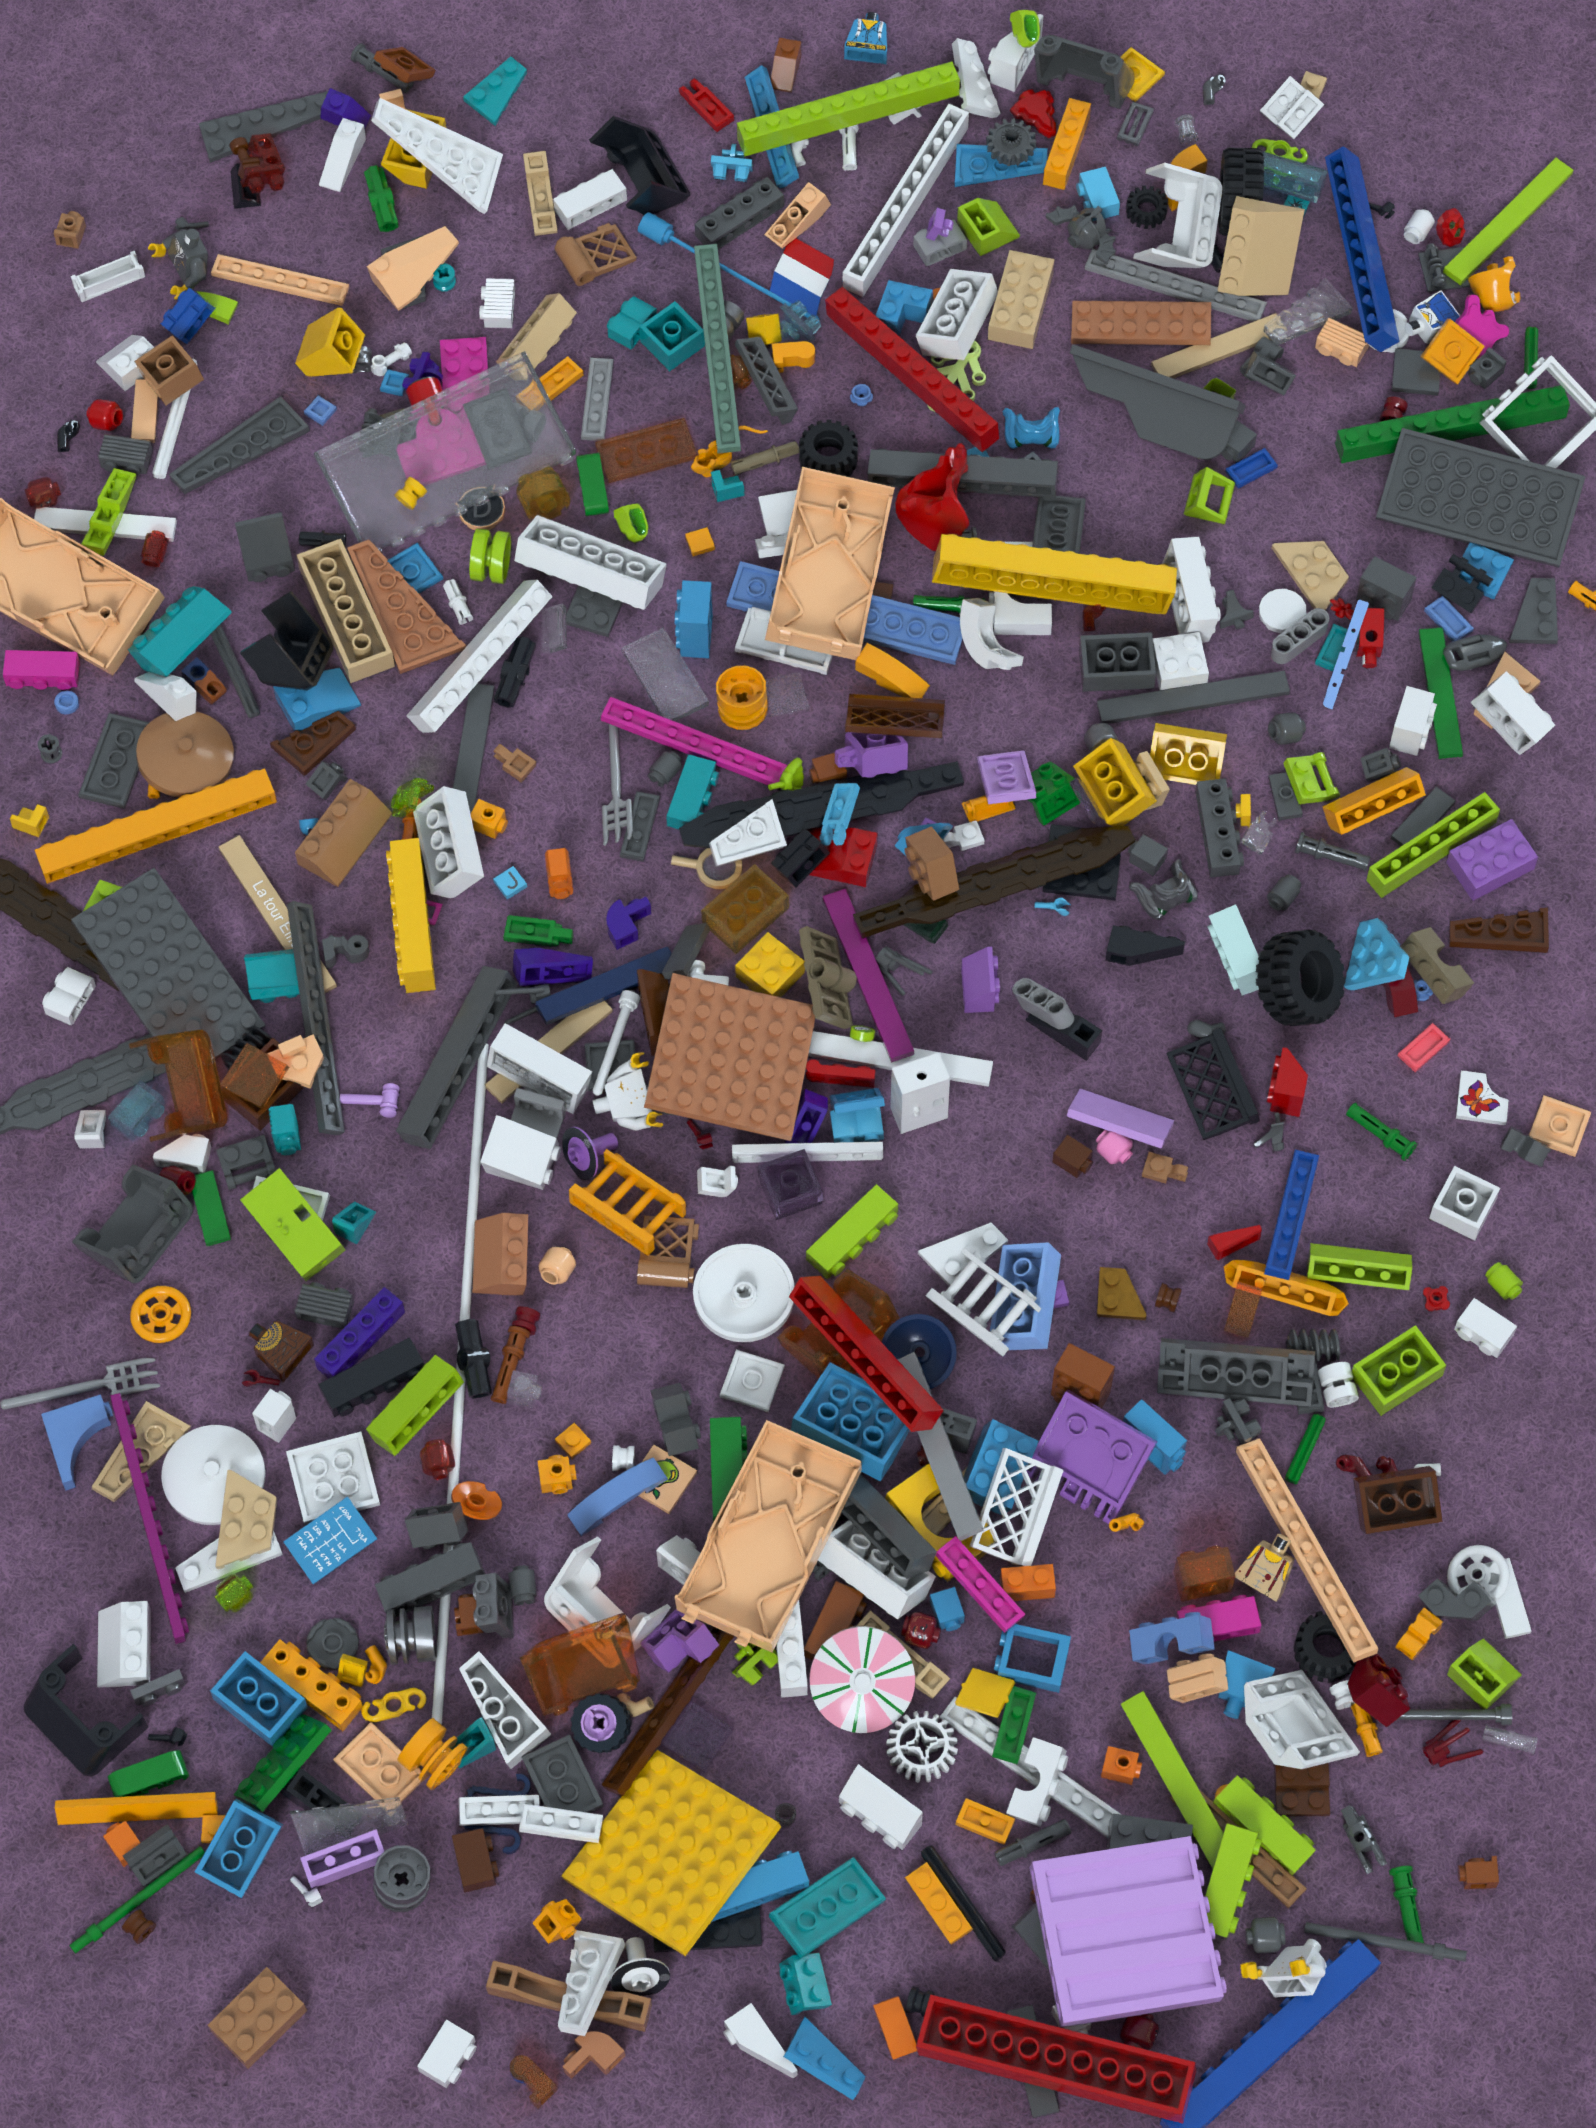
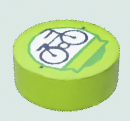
M858 1025L851 1026L850 1037L852 1039L862 1042L874 1040L875 1030L873 1028Z

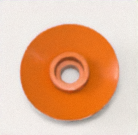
M466 1481L459 1483L454 1487L451 1494L453 1503H461L463 1514L474 1519L487 1520L494 1518L500 1513L502 1508V1501L495 1491H488L485 1484Z

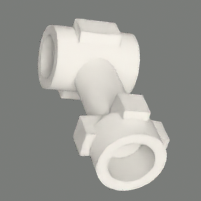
M407 343L397 344L394 346L395 351L386 357L382 355L374 356L372 358L371 372L374 375L383 376L387 372L389 365L400 358L404 361L407 360L412 354Z

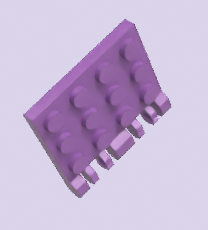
M1067 1390L1037 1444L1032 1459L1063 1469L1059 1485L1064 1477L1067 1480L1059 1495L1071 1503H1077L1084 1489L1088 1492L1080 1505L1082 1509L1086 1510L1090 1506L1094 1495L1102 1499L1095 1509L1094 1516L1097 1518L1101 1517L1109 1503L1110 1507L1103 1518V1521L1109 1524L1112 1519L1118 1518L1157 1441L1074 1392ZM1033 1466L1027 1469L1029 1478L1032 1479L1039 1469L1038 1467ZM1040 1470V1472H1039V1474H1038L1036 1480L1039 1479L1041 1470Z

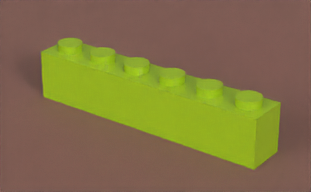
M1485 792L1370 866L1366 881L1383 898L1447 856L1450 850L1466 843L1497 822L1500 809Z

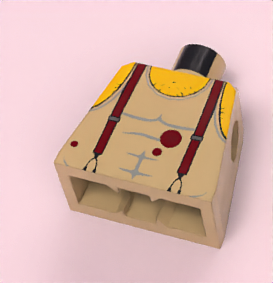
M1277 1534L1272 1544L1265 1540L1261 1541L1233 1577L1277 1602L1284 1593L1295 1561L1294 1557L1286 1553L1291 1540L1282 1534Z

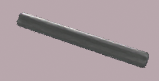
M220 624L211 633V636L249 718L257 717L260 715V709Z

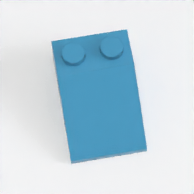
M341 668L324 670L317 685L308 691L273 686L275 698L294 731L306 729L312 726L313 722L336 711L344 714L361 706Z

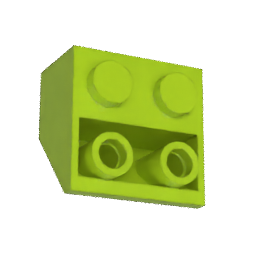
M976 198L958 207L957 224L979 256L1020 238V234L996 201Z
M1484 1638L1469 1647L1452 1663L1447 1673L1482 1709L1490 1708L1522 1676Z

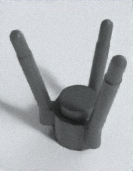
M888 946L884 947L876 957L881 973L887 977L902 996L905 995V991L890 974L889 970L895 971L901 964L921 976L924 975V972L928 974L933 973L932 970L900 955Z
M548 984L495 991L496 995L529 993L531 1004H535L536 1001L551 995ZM536 1007L528 1009L506 1020L504 1024L516 1022L538 1010Z

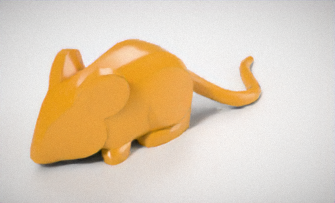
M748 426L738 427L739 431L748 430L759 434L768 432V430L760 431ZM715 440L708 445V449L698 450L699 455L695 457L691 469L704 477H711L712 471L724 468L730 463L732 452L717 453Z

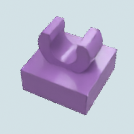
M937 207L930 217L926 233L927 239L934 241L938 234L947 237L949 230L952 231L954 222L950 219H944L946 210Z

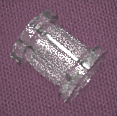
M1182 115L1175 120V127L1179 130L1180 134L1178 137L1179 142L1182 145L1195 143L1199 139L1198 133L1194 128L1195 119L1192 115Z

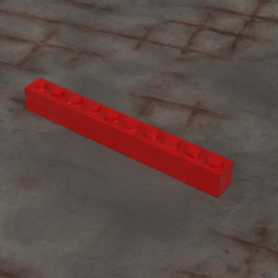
M841 287L825 299L827 315L844 332L978 450L984 452L999 440L998 422L846 289Z

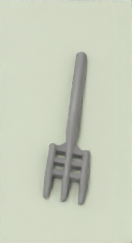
M609 724V747L613 799L609 805L602 806L604 846L608 843L610 830L615 829L616 843L620 840L622 827L627 826V839H631L633 833L632 800L626 799V801L620 799L621 778L618 727ZM626 807V810L620 812L621 808ZM613 810H614V813H613V814H609V815H608V812H609V811H613ZM626 817L627 820L621 821L620 818ZM614 820L615 822L612 824H608V821Z
M140 1358L106 1366L108 1373L104 1379L91 1380L4 1399L0 1402V1406L3 1410L89 1392L103 1387L112 1391L111 1395L120 1393L121 1396L158 1388L160 1384L140 1385L139 1378L158 1374L157 1371L137 1372L136 1367L154 1362L155 1358ZM131 1367L132 1374L126 1375L125 1368ZM120 1369L121 1376L115 1377L114 1371ZM133 1380L134 1387L128 1388L127 1381ZM122 1382L123 1389L117 1390L116 1383Z

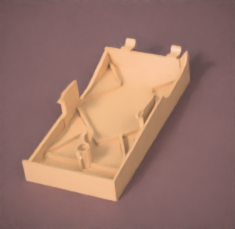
M802 467L765 640L856 660L860 656L895 487Z
M0 498V612L68 651L77 652L79 657L113 676L127 657L128 649L133 645V641L142 634L165 597L158 588L61 532L44 526Z
M766 1420L708 1532L707 1540L680 1593L675 1595L677 1611L685 1614L681 1619L691 1624L696 1619L738 1637L734 1641L736 1644L747 1647L748 1643H752L773 1653L862 1471L861 1461Z

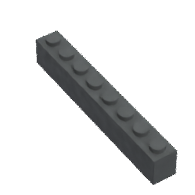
M871 449L868 482L903 488L919 473L934 468L938 464L940 456L945 454L911 452L909 450ZM967 456L968 471L962 474L957 487V492L1056 498L1058 461L1049 459H1014L1002 456Z
M483 966L476 977L468 996H466L450 1030L443 1039L442 1045L433 1058L406 1113L399 1122L396 1132L406 1143L431 1149L512 995H496L495 991L515 989L517 983L507 970Z

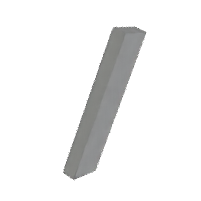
M590 357L581 440H605L613 359Z

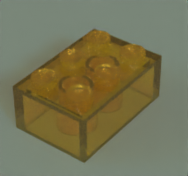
M754 864L701 910L702 923H707L710 931L737 954L789 909V895Z

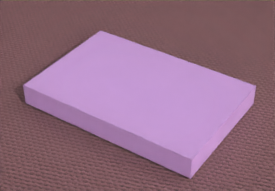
M1025 751L977 757L978 769L988 804L1036 798V789Z

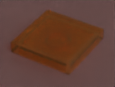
M246 1043L220 1085L224 1089L263 1109L288 1071L289 1066Z

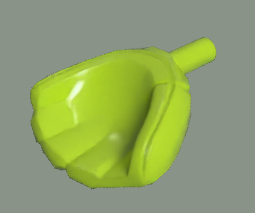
M798 757L793 759L783 771L779 782L768 785L769 790L781 788L782 790L793 791L801 789L804 779L802 760Z

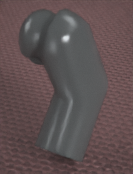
M1218 74L1204 83V105H1213L1215 103L1214 94L1221 90L1226 83L1223 75Z

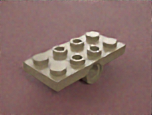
M805 926L799 929L800 945L805 960L804 967L807 971L813 1014L818 1020L842 1029H848L853 1026L847 993L855 987L857 981L856 974L853 970L842 966L837 938Z

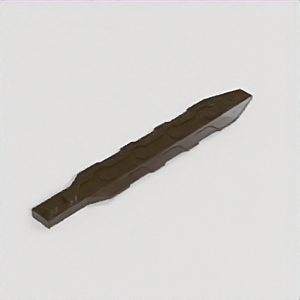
M1129 826L1082 828L1058 836V839L1032 848L1026 847L1012 852L1011 855L987 863L981 862L969 866L966 870L956 873L959 890L933 901L927 893L924 894L919 884H916L897 900L853 914V920L862 939L907 923L933 924L951 918L956 913L980 905L986 906L998 902L1003 897L1027 889L1033 890L1071 874L1078 875L1101 867L1135 843V838Z
M0 858V910L21 923L24 929L35 936L42 937L60 949L63 955L74 962L78 961L99 975V979L119 991L71 923V919L82 912L69 904L66 898L54 890L50 891L30 878L28 873L10 861Z

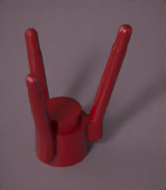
M1461 1720L1451 1721L1434 1738L1425 1742L1426 1746L1422 1747L1425 1756L1429 1758L1428 1761L1432 1766L1438 1763L1441 1768L1448 1763L1483 1754L1484 1751L1479 1749L1451 1757L1446 1756L1450 1754L1448 1745L1470 1731L1469 1728H1465L1445 1741L1440 1740Z

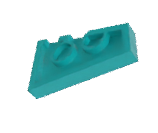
M510 56L464 95L463 101L496 126L501 114L505 111L510 99L526 76L527 69Z

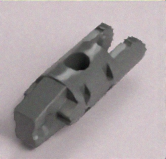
M1351 1805L1341 1809L1346 1820L1343 1828L1366 1874L1373 1872L1372 1865L1365 1854L1367 1852L1373 1851L1377 1862L1381 1866L1388 1864L1364 1815L1358 1816L1355 1808ZM1364 1834V1839L1359 1842L1360 1835Z

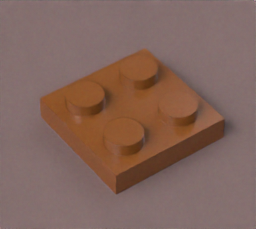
M404 47L376 51L373 58L380 63L383 69L391 71L397 75L398 80L404 83L430 79L436 71Z

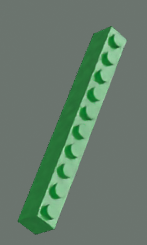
M1561 385L1525 392L1513 400L1493 422L1501 431L1564 419L1567 417L1570 403L1565 389ZM1495 398L1338 430L1335 445L1341 464L1395 453L1402 428L1450 441L1489 434L1480 424L1484 419L1482 414L1491 405L1496 407L1501 401Z

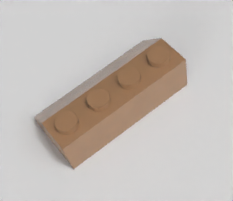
M349 779L295 851L298 865L339 887L393 813L371 790Z

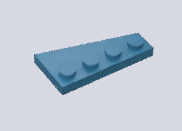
M957 144L955 187L1044 173L1048 148L1034 149V155L1028 156L1027 162L1023 161L1018 166H1007L1003 163L999 164L996 159L991 158V152H987V145Z

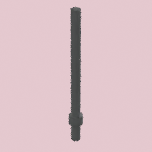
M1306 1922L1304 1933L1353 1942L1359 1939L1364 1944L1431 1955L1433 1959L1444 1961V1958L1466 1962L1467 1951L1448 1948L1446 1944L1435 1942L1434 1945L1315 1923Z

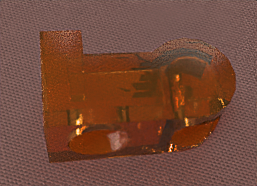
M516 2056L510 2062V2072L513 2079L523 2083L532 2092L529 2096L530 2102L539 2109L557 2091L556 2084L527 2056Z

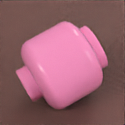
M1104 1130L1096 1139L1098 1143L1096 1146L1097 1152L1110 1164H1116L1119 1161L1124 1164L1133 1154L1130 1151L1133 1147L1131 1138Z

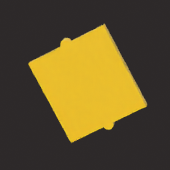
M972 1668L965 1683L961 1684L962 1689L955 1704L998 1718L1004 1704L1009 1702L1008 1696L1015 1685V1681Z

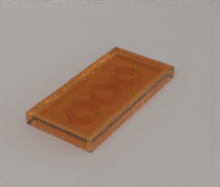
M684 418L595 442L608 483L694 460L698 455Z

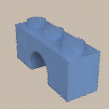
M1200 1612L1186 1613L1185 1618L1181 1619L1176 1617L1164 1618L1162 1623L1159 1624L1151 1622L1141 1623L1139 1628L1129 1630L1132 1660L1141 1664L1168 1660V1645L1175 1637L1178 1641L1179 1651L1192 1655L1215 1650L1211 1618L1201 1616Z

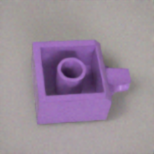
M847 732L845 734V747L835 750L834 754L835 764L838 767H854L862 777L871 778L878 774H894L900 770L908 769V743L899 735Z

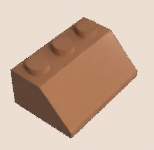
M500 1213L475 1220L472 1293L497 1295L524 1294L527 1280L528 1214Z

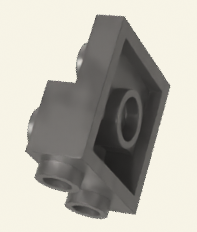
M496 1573L476 1575V1582L473 1585V1596L477 1606L473 1613L475 1624L485 1633L496 1632L502 1638H514L513 1600L511 1599L510 1585Z

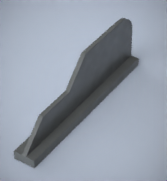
M1074 344L1070 350V354L1073 355L1087 390L1125 403L1139 438L1203 460L1219 456L1229 443L1239 414L1243 415L1246 405L1242 402Z

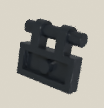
M1453 554L1449 562L1456 566L1454 571L1450 572L1444 568L1431 588L1472 614L1485 593L1477 588L1481 583L1489 587L1494 579L1486 575L1487 572L1485 570L1477 569L1469 564V560L1466 558H1460ZM1463 571L1473 577L1470 584L1460 578Z

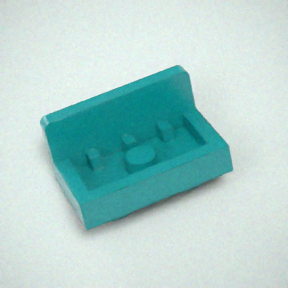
M819 1953L807 1954L802 1959L798 1955H792L779 1964L780 1977L784 1983L786 2002L790 2008L791 2015H798L804 2010L823 2009L832 2005Z

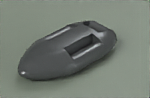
M1478 634L1449 643L1444 648L1443 655L1450 668L1457 671H1467L1490 665L1504 654L1507 643L1497 636ZM1454 651H1457L1460 661L1456 660Z

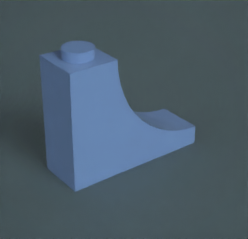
M101 1394L41 1414L65 1490L76 1487L74 1467L83 1445L96 1432L111 1425L109 1417H112L113 1413L109 1401L104 1403Z

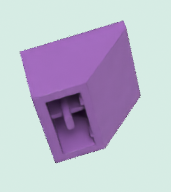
M986 947L962 958L961 973L964 1013L994 1012L995 1003H999L998 957L993 956L992 947Z

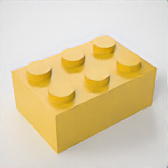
M1113 738L1108 739L1073 766L1108 825L1113 827L1124 826L1157 802L1124 744Z

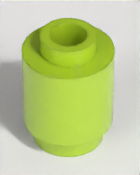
M1498 1262L1486 1272L1487 1282L1504 1300L1508 1298L1513 1300L1522 1292L1521 1286L1523 1282L1507 1265H1502Z

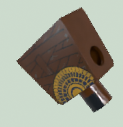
M274 1321L268 1330L257 1323L249 1333V1336L257 1341L254 1346L256 1356L283 1382H285L314 1346L312 1337L279 1321Z

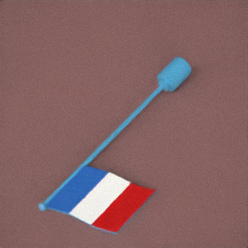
M650 212L643 216L638 226L640 234L660 245L673 241L694 253L693 247L674 237L673 225ZM795 238L785 247L774 271L770 291L721 263L719 265L722 270L813 321V324H817L820 320L817 316L820 299L832 275L834 259Z

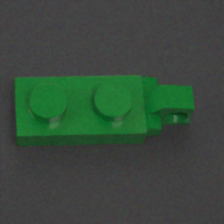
M509 915L507 916L503 938L504 941L552 947L559 946V943L572 944L574 934L573 929L562 928V925L557 924L554 920Z

